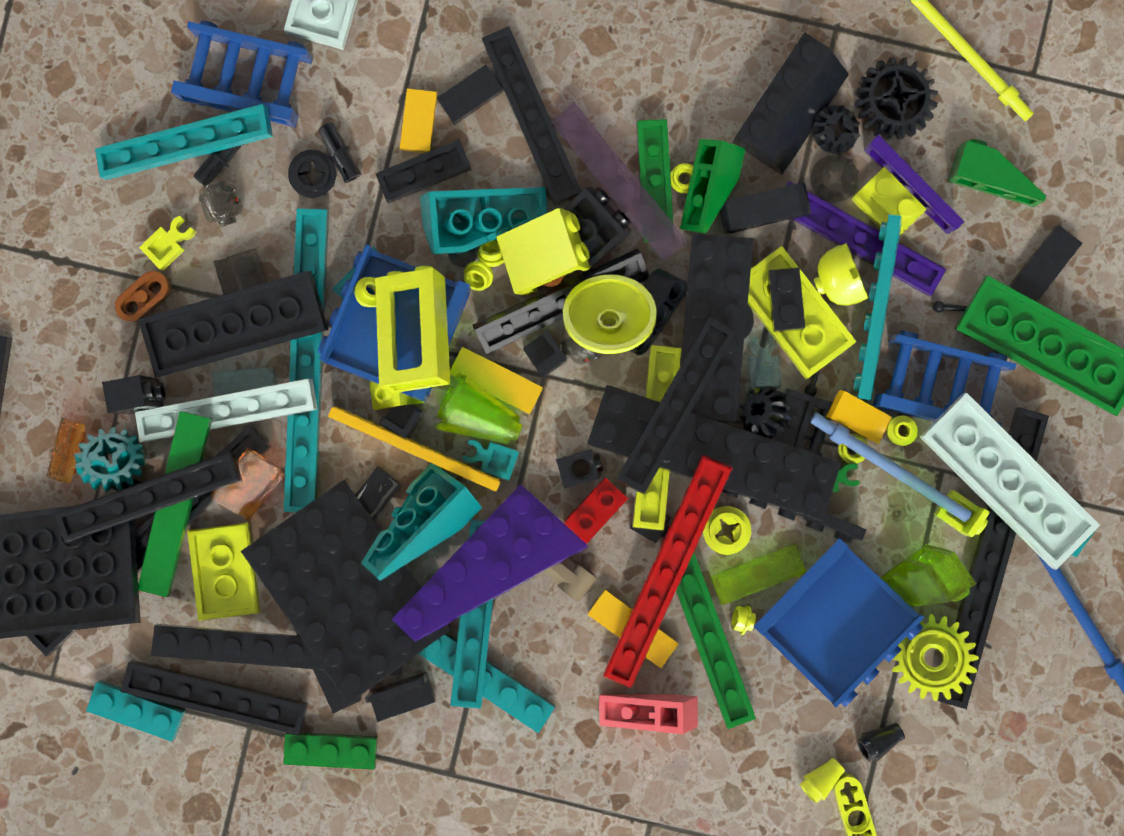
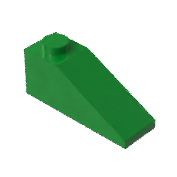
M699 139L680 225L681 230L707 233L739 180L745 148L723 140Z
M971 139L965 141L957 148L948 182L1031 207L1045 202L1046 195L997 149L988 147L985 141Z

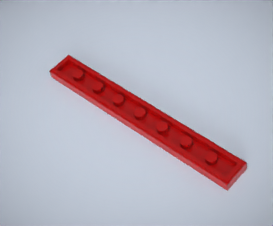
M704 454L702 455L603 672L604 677L629 688L632 687L732 470L731 466Z

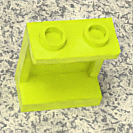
M557 208L496 237L514 294L530 296L537 293V287L575 270L585 271L590 269L588 263L590 254L586 245L581 242L578 232L580 224L575 214Z

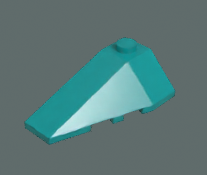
M546 187L430 191L420 196L422 227L432 254L466 252L495 240L497 236L548 213Z
M430 463L409 485L406 490L408 497L402 507L394 509L391 514L394 518L387 530L379 533L361 562L379 580L387 577L460 531L482 509V506L463 484L433 463Z

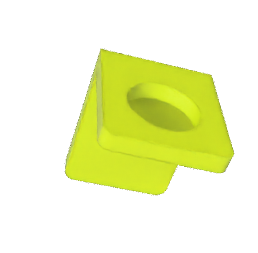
M372 381L369 382L373 410L425 403L400 392L391 393L380 387L379 384Z

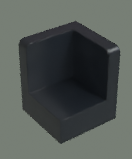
M548 330L542 332L540 337L523 348L542 378L567 362V358Z
M414 405L392 407L387 416L381 418L380 423L402 437L410 438L425 412Z

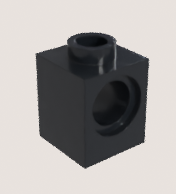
M591 449L556 459L564 489L600 479L598 472L603 471L599 453L593 455ZM578 459H584L589 464V472L583 477H578L572 472V464Z

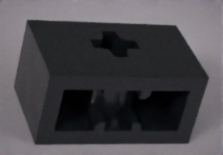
M137 375L102 382L107 413L129 415L139 411L164 407L163 401L166 400V391L163 383L159 382V378Z

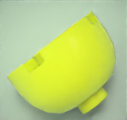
M847 243L828 250L819 260L817 266L819 277L814 278L819 294L823 295L826 293L831 302L843 306L857 304L868 299L867 292Z

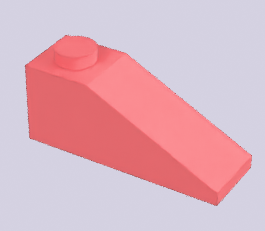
M678 694L599 695V726L685 734L698 727V696Z

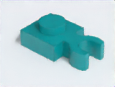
M468 440L467 444L477 448V454L474 457L463 455L462 459L468 463L481 461L483 465L480 471L510 480L519 451L490 442L488 450H486L480 442Z

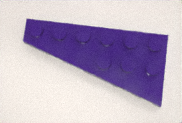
M520 484L392 620L416 642L460 616L477 609L480 605L491 599H495L532 579L544 570L563 562L566 558L577 552L583 551L588 548V545Z

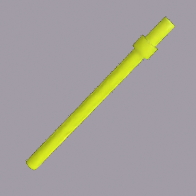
M910 0L1000 95L998 99L1005 106L1009 105L1024 122L1034 114L1018 96L1020 94L1013 85L1009 87L928 0Z

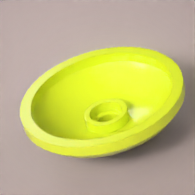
M599 275L581 282L569 293L563 307V321L570 337L580 346L597 353L616 354L639 346L650 336L656 323V305L652 295L637 281L620 275Z

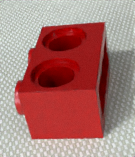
M604 477L564 520V524L587 544L628 498Z

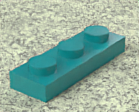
M101 680L96 682L86 712L171 742L176 739L186 710L163 702L122 693L121 687Z

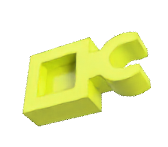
M181 216L172 220L168 232L160 227L139 247L162 271L185 251L180 243L183 240L192 239L197 232L190 227L186 232L181 233L180 226L186 221Z

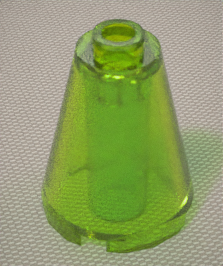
M459 372L454 378L459 383L456 388L452 386L448 388L436 416L442 419L441 423H434V428L444 432L508 444L511 439L516 441L523 427V424L519 423L520 416L468 376Z

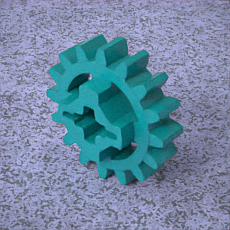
M112 427L110 432L105 434L102 429H99V436L87 435L88 444L79 443L78 446L81 453L74 454L77 462L75 468L78 475L81 476L83 483L90 482L92 489L96 490L100 485H103L105 492H109L111 486L116 485L118 490H122L123 482L126 481L131 485L134 483L132 479L133 474L141 476L140 466L146 463L143 456L145 454L142 444H139L136 435L129 436L128 430L124 429L120 434H117L115 427ZM109 454H110L111 457H112V462H113V464H110V463H109V458H108V455H109Z

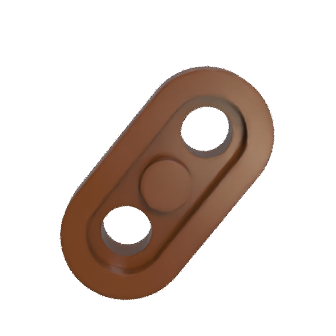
M157 271L144 273L118 296L115 302L116 314L122 320L132 323L138 322L140 318L147 317L170 295L171 282L168 277ZM159 282L161 288L157 293H154L152 287L155 283ZM136 302L138 305V309L136 312L132 313L130 311V306L132 303Z

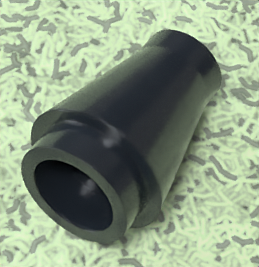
M895 722L889 726L862 733L861 738L857 739V745L867 761L870 762L874 759L879 761L894 746L905 739V734Z

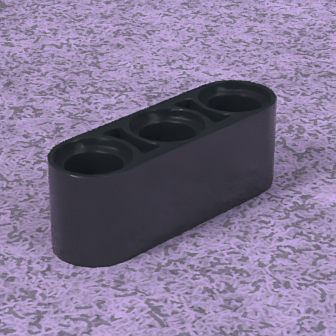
M805 183L788 185L727 200L720 210L724 234L740 232L811 214Z
M661 268L654 270L643 284L654 299L657 314L656 323L650 336L642 344L629 350L638 356L648 351L686 294V282Z

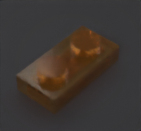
M61 417L47 477L58 482L71 483L72 476L77 471L75 468L77 462L74 454L79 452V443H84L85 424Z

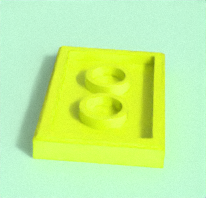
M250 522L187 530L198 621L260 613L257 576L241 553L244 548L252 544Z

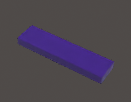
M880 135L864 149L881 168L885 167L927 209L925 213L946 234L957 230L964 223V220Z

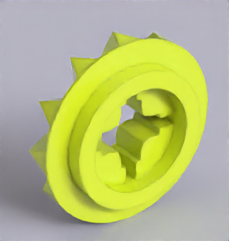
M723 506L712 511L703 531V536L706 544L712 550L720 554L731 555L741 551L748 544L751 537V524L748 517L741 510L731 506ZM720 519L727 525L738 523L731 530L733 542L726 535L715 537L722 530Z

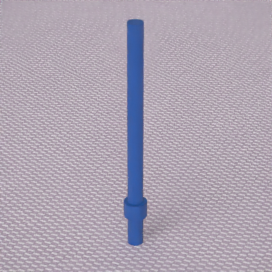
M1037 554L1105 664L1103 668L1109 678L1116 681L1124 694V664L1120 659H1116L1060 567L1057 570L1052 569Z

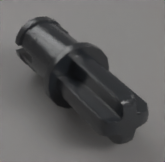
M329 122L322 125L319 129V134L330 153L329 159H332L336 164L344 183L357 179L356 176L360 177L362 173L349 152L351 148L345 145L335 124Z
M242 145L210 153L193 177L203 186L208 187L225 166L227 168L230 166L227 163Z

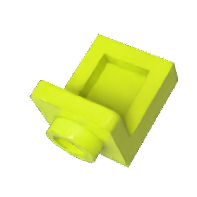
M950 490L946 496L971 511L970 518L964 522L940 506L934 513L936 517L961 534L973 537L975 534L981 533L988 523L986 518L990 511L978 507L955 490Z

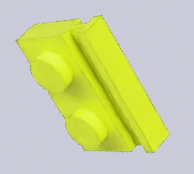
M885 167L851 198L879 229L882 222H888L889 214L902 216L900 235L927 210Z

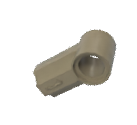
M566 558L563 562L543 571L558 583V587L577 602L582 599L597 580V577L579 562H573L570 558Z

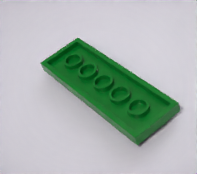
M984 276L954 329L995 352L1007 356L1008 359L1109 414L1118 416L1124 406V349L994 278Z

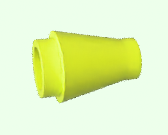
M831 758L825 764L802 777L803 781L799 786L813 802L817 803L821 799H826L845 770L837 760Z

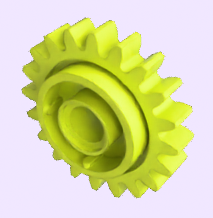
M930 614L927 624L923 620L920 622L923 629L912 640L905 637L898 644L902 650L892 660L898 661L899 665L891 670L892 672L903 673V676L898 680L899 684L906 681L910 682L908 693H912L916 688H919L920 699H924L927 692H931L933 701H937L939 692H942L944 697L949 700L951 699V688L961 694L963 692L959 685L960 682L971 685V680L966 676L967 672L977 673V669L970 666L969 662L979 658L968 653V650L974 648L976 644L964 642L969 632L966 631L958 634L956 632L959 627L958 622L951 625V627H947L946 616H943L939 624H937L934 615ZM928 649H936L941 653L942 661L938 666L932 667L925 662L924 655Z

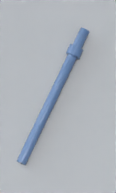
M817 412L812 416L810 423L829 435L828 438L838 445L841 443L962 521L966 522L970 518L971 511L851 435L848 428L840 423L834 424Z

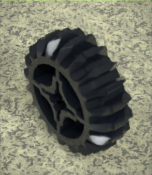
M895 57L889 58L887 64L880 60L876 64V69L873 67L868 68L866 71L867 77L862 76L858 83L861 87L856 89L855 96L861 99L854 103V107L863 109L857 115L858 119H868L864 129H868L873 125L876 128L874 136H878L884 131L885 140H890L894 134L897 140H902L905 137V133L907 136L913 137L916 134V129L922 131L926 127L925 121H930L934 117L931 110H934L938 103L932 99L938 95V91L929 87L935 83V79H925L924 76L928 73V69H923L921 72L916 70L918 61L913 62L911 66H907V57L902 58L898 64ZM887 78L886 92H882L879 96H874L877 82ZM903 81L907 82L912 88L906 87ZM917 101V110L914 117L905 120L906 106ZM879 109L886 111L889 118L884 116Z

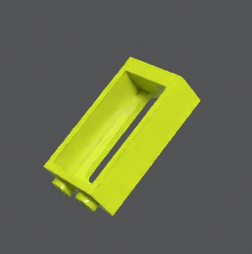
M419 266L415 268V271L405 273L392 271L388 272L387 276L375 278L379 386L391 393L450 384L445 277L431 266ZM419 288L422 364L417 368L398 371L395 292Z

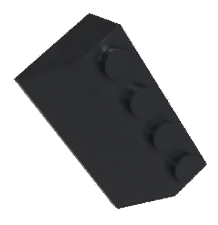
M804 32L732 143L745 148L747 153L783 175L811 133L815 117L821 110L829 106L849 75L831 49Z

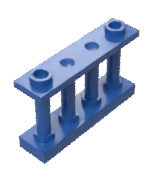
M200 20L199 24L188 21L187 28L199 39L189 79H185L184 83L174 80L171 89L172 94L181 101L227 112L264 104L268 107L270 122L296 128L299 116L291 108L289 100L299 61L312 64L313 60L304 45L293 41L282 44L219 29L216 24L205 20ZM211 41L228 44L219 84L214 87V90L204 88L201 83ZM240 48L257 51L248 92L244 93L243 97L232 94L233 91L230 90ZM270 55L287 58L277 100H273V104L263 102L262 98L259 97Z
M900 331V334L889 336L888 340L889 343L900 345L890 388L885 391V394H876L872 406L935 422L964 393L970 366L973 363L988 367L979 405L990 415L1000 371L1015 370L1016 363L1006 361L1007 356L988 353V356L920 340L916 333ZM912 348L929 352L919 397H915L914 401L903 399L904 393H901ZM941 356L959 360L949 402L945 404L944 409L933 406L934 401L931 400Z

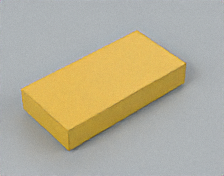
M407 88L400 150L419 153L431 151L437 106L436 98L438 97L437 92Z
M843 390L838 391L826 416L828 419L840 423L854 433L876 444L880 443L892 418Z

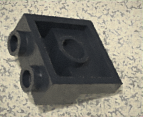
M592 186L586 187L564 208V210L575 214L579 221L580 230L578 232L581 242L586 245L590 254L588 259L590 269L632 232L628 227L631 221L627 215L619 209L615 212L608 204L611 200L608 194L600 187L594 189Z

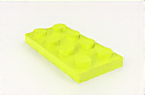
M781 246L751 268L748 305L807 380L857 341L801 270L800 278L805 329L773 333L767 272L769 270L799 268L783 246Z

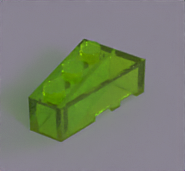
M928 544L880 576L911 607L946 603L952 600L954 602L960 601L969 595V589L976 584L954 551Z

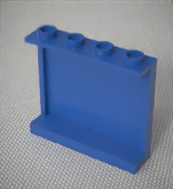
M366 244L363 252L358 251L354 259L353 268L356 270L352 279H347L343 286L341 296L344 299L340 308L336 307L331 315L329 324L333 326L328 337L324 336L318 347V353L321 354L319 359L322 362L379 384L376 307L360 305L356 300L354 288L357 282L364 277H383L392 271L405 273L415 271L416 267L374 251L370 245ZM445 278L449 346L471 293L470 284L458 280L456 283ZM366 287L369 294L375 295L371 288ZM419 288L395 292L398 371L417 368L422 364ZM432 387L400 393L426 403Z
M839 538L753 627L776 647L837 708L840 704L846 707L858 695L854 689L862 681L868 685L879 674L880 671L876 667L884 659L889 663L902 650L898 644L905 637L912 640L923 629L920 622L924 617L907 604Z

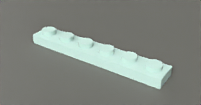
M304 379L135 412L140 442H149L174 437L180 411L213 418L210 428L212 430L317 410L313 379Z

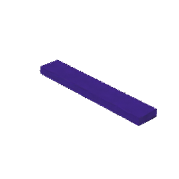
M788 181L785 186L793 185L795 183ZM807 191L811 214L792 220L836 245L847 243L852 254L874 265L876 253H882L884 241L879 240L880 231ZM898 242L893 277L929 297L932 296L947 269Z

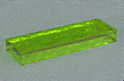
M792 544L711 575L710 579L722 606L806 573L796 544Z

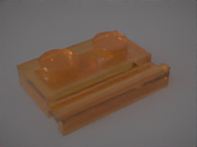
M248 447L237 461L243 481L215 490L210 494L212 500L235 514L243 516L247 521L250 520L285 476L282 468L276 467L271 461Z

